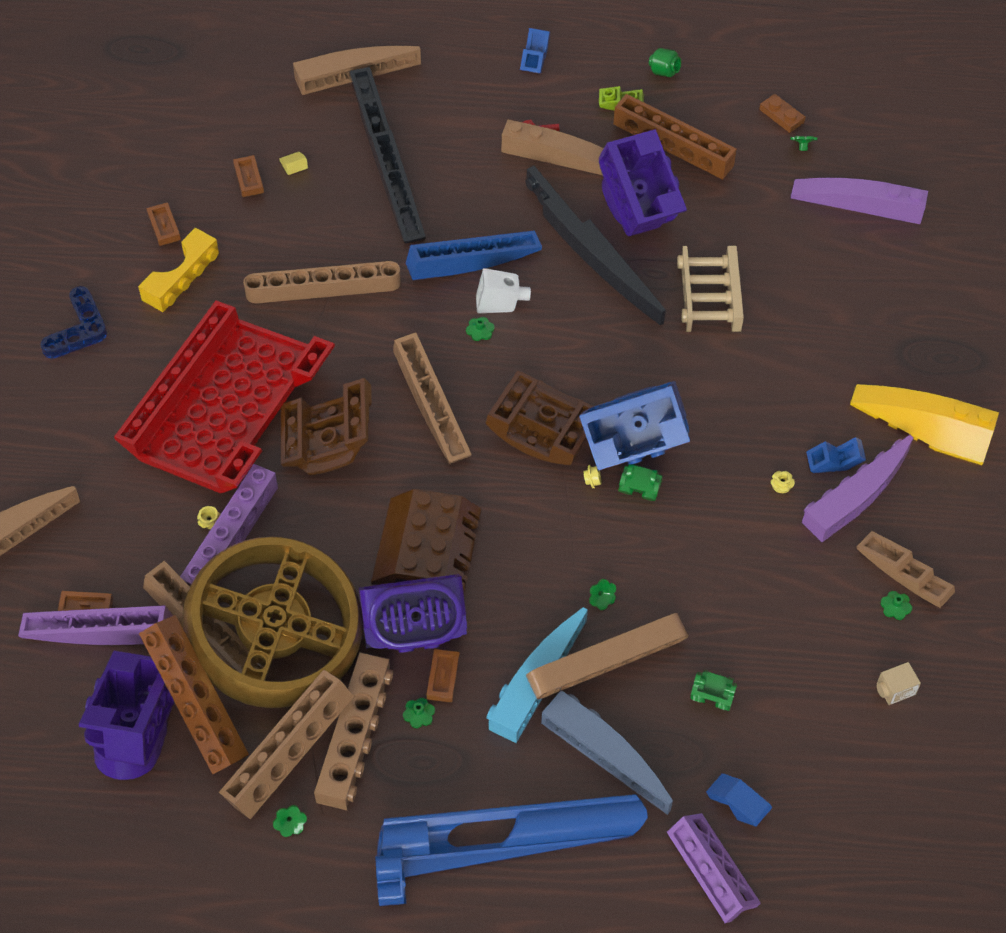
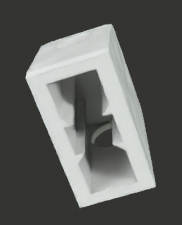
M483 268L476 293L477 313L512 312L515 309L517 300H530L531 289L530 287L519 286L517 274Z

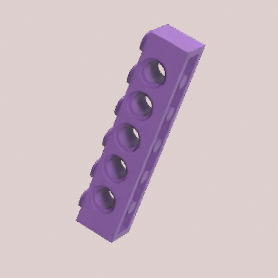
M253 464L180 576L190 587L199 571L208 561L224 549L246 539L278 489L275 472Z

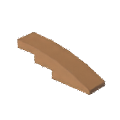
M873 531L857 546V550L878 568L907 589L939 608L955 593L954 585L935 576L933 568L913 558L912 551Z

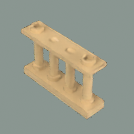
M683 246L682 255H678L677 267L682 269L685 309H682L681 319L682 323H686V332H691L693 320H727V322H731L732 331H741L744 317L737 246H727L726 255H722V257H688L687 246ZM689 266H722V268H726V273L724 275H690ZM690 284H724V286H728V291L725 293H691ZM692 302H725L729 304L730 309H727V311H692Z

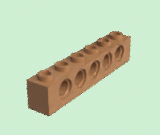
M359 653L348 690L354 697L339 715L314 792L316 803L347 810L349 802H354L357 793L356 779L357 777L361 778L363 775L365 763L362 760L364 754H369L372 745V739H370L371 731H376L379 723L377 712L379 707H384L386 700L384 690L386 684L390 685L393 678V670L390 669L389 659ZM370 682L376 684V685L373 686V687H366V686H365L367 683H370ZM361 705L369 706L366 710L357 709ZM354 728L362 730L356 734L350 732ZM347 751L355 753L351 757L342 756ZM339 775L347 776L343 781L335 780Z
M323 670L219 793L234 808L251 819L353 699L354 695L341 680Z

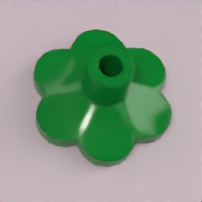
M795 136L790 137V140L799 143V151H808V143L817 141L818 138Z
M485 317L473 318L469 321L466 333L472 336L474 341L488 340L494 331V324L490 323Z
M601 579L597 584L592 585L590 588V604L597 606L600 610H605L608 605L613 604L616 600L614 594L616 592V585L609 583L606 579Z
M891 591L886 597L881 599L880 604L884 608L883 613L887 617L902 620L906 614H910L912 611V605L909 603V597L906 594Z
M418 698L416 701L410 700L406 703L403 719L410 722L413 728H420L422 725L429 726L432 723L435 708L433 705L428 704L425 698Z
M296 805L280 808L276 812L277 818L273 821V827L279 830L284 837L300 834L304 829L303 824L307 821V816L304 812H300L299 807Z

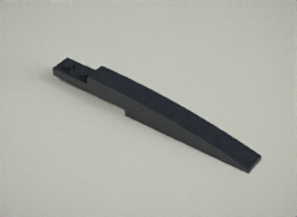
M366 67L349 71L360 108V116L403 242L406 244L424 240L426 236L371 69Z
M535 166L528 168L527 178L525 179L526 186L536 194L540 204L543 205V216L550 225L615 290L659 325L664 324L666 309L589 219L582 223Z

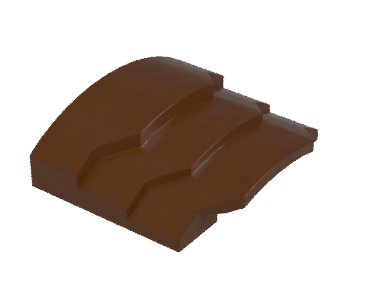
M517 371L488 413L485 424L505 442L530 456L551 463L571 465L587 438L579 415L594 406L581 399L564 394L547 385L542 380H537L523 372Z
M365 378L343 384V397L312 407L302 398L284 403L281 407V465L287 467L297 466L307 474L315 475L352 463L361 446L368 441L369 407L372 405L371 384Z

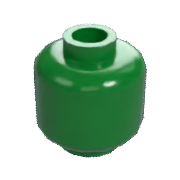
M659 48L650 56L649 66L655 75L672 77L681 68V58L675 50Z

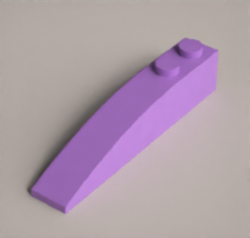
M808 178L795 179L791 198L920 224L926 206L928 191L864 179Z
M166 606L23 613L18 636L26 639L72 644H144L139 633L173 615Z

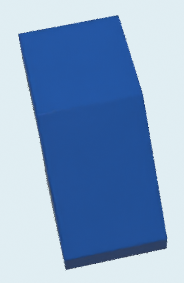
M529 28L526 49H523L520 70L541 73L548 50L549 31Z
M857 437L838 447L825 441L806 452L812 473L847 471L866 460L862 441Z
M723 773L706 791L710 799L729 805L737 820L755 827L772 809V806L741 779Z

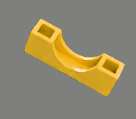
M194 228L181 242L185 257L184 262L178 268L169 272H152L138 286L142 301L161 312H164L169 306L173 305L176 298L189 288L190 283L203 273L210 262L217 258L219 254L217 239Z

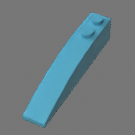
M583 607L546 637L526 659L510 684L503 686L499 694L500 701L497 706L492 705L487 714L490 731L517 743L542 700L536 698L526 674L538 667L567 656L587 621L588 609Z

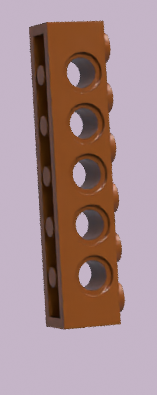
M628 94L615 106L613 124L633 135L656 129L665 151L722 180L734 167L736 148Z
M174 615L159 621L140 632L139 635L212 774L248 756L247 749L202 667L177 616Z

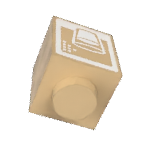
M907 662L881 672L877 682V690L879 695L886 699L888 705L916 695L921 683L911 665Z

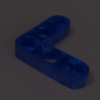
M75 287L69 294L71 304L80 324L44 337L40 345L45 357L57 358L98 343L106 338L107 330L90 291L86 287ZM82 296L85 303L81 304L78 297ZM86 311L94 312L91 317L82 316ZM95 324L99 332L95 333L91 325ZM73 335L80 336V339L76 342L68 341Z

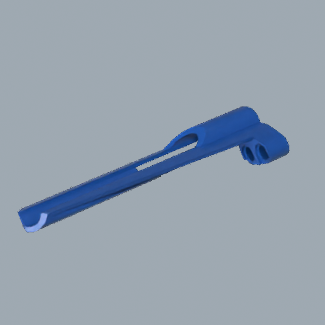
M634 794L385 818L380 829L377 856H375L379 906L407 904L405 877L633 836L648 818L646 807L640 798ZM516 818L511 833L501 843L455 847L448 842L449 833L463 823Z

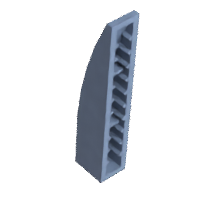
M561 690L542 712L541 724L668 815L671 811L673 800L643 758L619 733L602 720L595 710H588L580 704V701L574 695H567Z

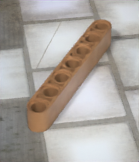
M385 261L253 273L246 276L243 283L246 299L249 302L267 303L394 291L401 285L400 267L396 262Z
M674 613L538 667L526 674V677L536 698L542 699L685 640L689 635L678 613Z

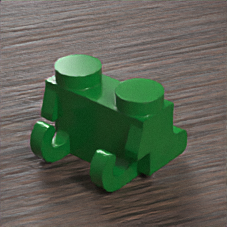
M629 464L628 467H624L618 491L628 495H632L633 491L642 493V498L656 501L663 479L661 475H658L657 470Z
M704 670L703 673L697 672L690 699L705 703L706 699L716 702L715 706L717 708L730 711L737 684L733 683V678L711 673L708 670Z

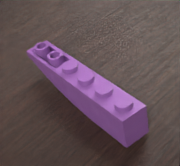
M909 435L903 440L898 439L891 449L887 452H880L869 465L866 463L858 469L855 475L845 477L837 488L827 490L819 501L809 503L804 509L805 513L802 523L823 542L859 516L875 501L895 476L909 452L913 437Z

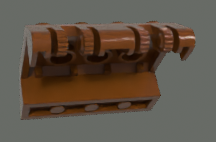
M412 489L392 497L389 503L371 584L380 585L395 583L398 579L417 580L459 574L462 576L463 592L465 593V583L468 577L461 571H467L470 568L474 541L476 539V533L470 529L478 528L481 508L463 496Z

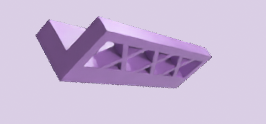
M702 813L683 816L667 831L669 837L725 923L732 922L743 911L754 909L761 904Z

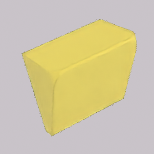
M301 152L279 158L287 175L308 168L307 159Z

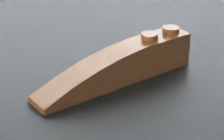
M376 46L333 52L294 62V77L301 94L305 95L350 83L349 71L370 67L372 75L377 76L421 64V52L419 46Z
M507 120L502 133L503 153L603 175L599 166V156L604 148L556 130Z
M415 332L394 340V355L413 397L448 463L451 464L470 457L472 454L417 333Z
M71 486L46 493L0 512V556L78 504L80 499L76 488Z
M163 561L145 575L143 588L160 606H166L173 616L176 615L183 628V608L190 586ZM202 615L203 629L212 650L228 666L242 673L249 650L225 622ZM253 663L251 665L255 669L263 668V666L259 663Z

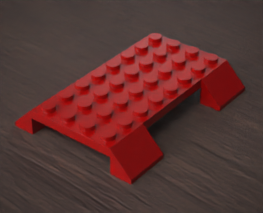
M216 300L114 438L143 463L218 493L235 489L262 452L261 448L254 445L294 388L313 379L335 347V344L316 336L312 338L309 344L248 323L238 318L235 307Z

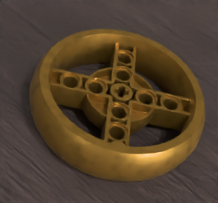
M259 537L236 543L224 549L208 561L199 571L187 593L183 608V630L212 685L237 701L257 707L282 708L293 706L323 670L341 680L354 662L362 639L363 619L358 594L347 574L331 557L321 550L302 541L290 538ZM256 564L281 565L274 584L259 586L247 595L216 586L220 580L230 573ZM304 572L318 580L333 596L341 612L343 627L311 617L305 599L297 592ZM285 575H291V576H293L295 579H293V580H288V579H286L284 576H285ZM276 597H284L287 601L280 602ZM219 603H228L230 607L223 608ZM249 610L255 615L247 616L243 612ZM202 615L235 625L239 639L249 650L242 673L228 666L212 650L205 636ZM272 618L276 619L275 623L270 622ZM298 626L301 627L304 631L296 632L292 629V627ZM317 635H325L328 639L321 640L317 637ZM268 641L270 642L271 646L266 647L261 645L259 642ZM300 647L333 657L323 668L307 677L286 682L265 681L273 659L289 656ZM253 663H259L263 666V668L255 669L251 665Z

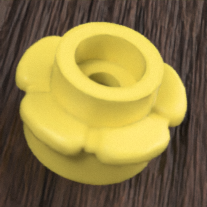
M588 465V470L584 471L585 483L595 488V486L602 484L600 471L597 469V466L591 467V465Z
M777 471L772 475L771 485L776 492L787 493L794 487L795 480L792 479V474L789 472Z
M212 506L203 507L197 516L198 524L202 528L212 529L221 514Z

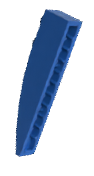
M535 231L410 245L406 266L412 280L457 275L519 259L540 251L542 245Z

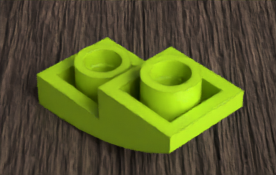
M620 86L599 89V106L615 111V106L626 94L644 102L643 90L622 92Z

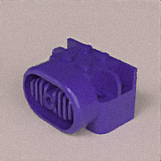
M656 129L608 142L599 156V166L603 174L602 191L611 213L623 226L627 236L659 228L662 224L674 220L679 213L687 211L679 190V181L673 175L670 158L665 155Z
M459 574L358 587L366 648H388L398 650V652L413 651L414 648L420 647L431 649L439 647L440 644L450 641V639L467 634L462 576ZM417 611L418 615L416 617H412V613Z
M113 651L101 678H97L93 695L87 698L85 711L79 722V727L86 728L84 738L87 744L93 746L94 760L97 768L104 775L113 779L129 780L145 775L155 766L162 750L167 732V719L173 708L174 700L150 656Z

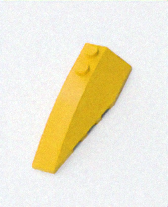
M857 384L850 403L851 406L875 419L881 418L888 422V426L896 430L899 428L909 433L914 440H922L929 444V448L934 451L982 465L999 415V412L936 394L877 385Z

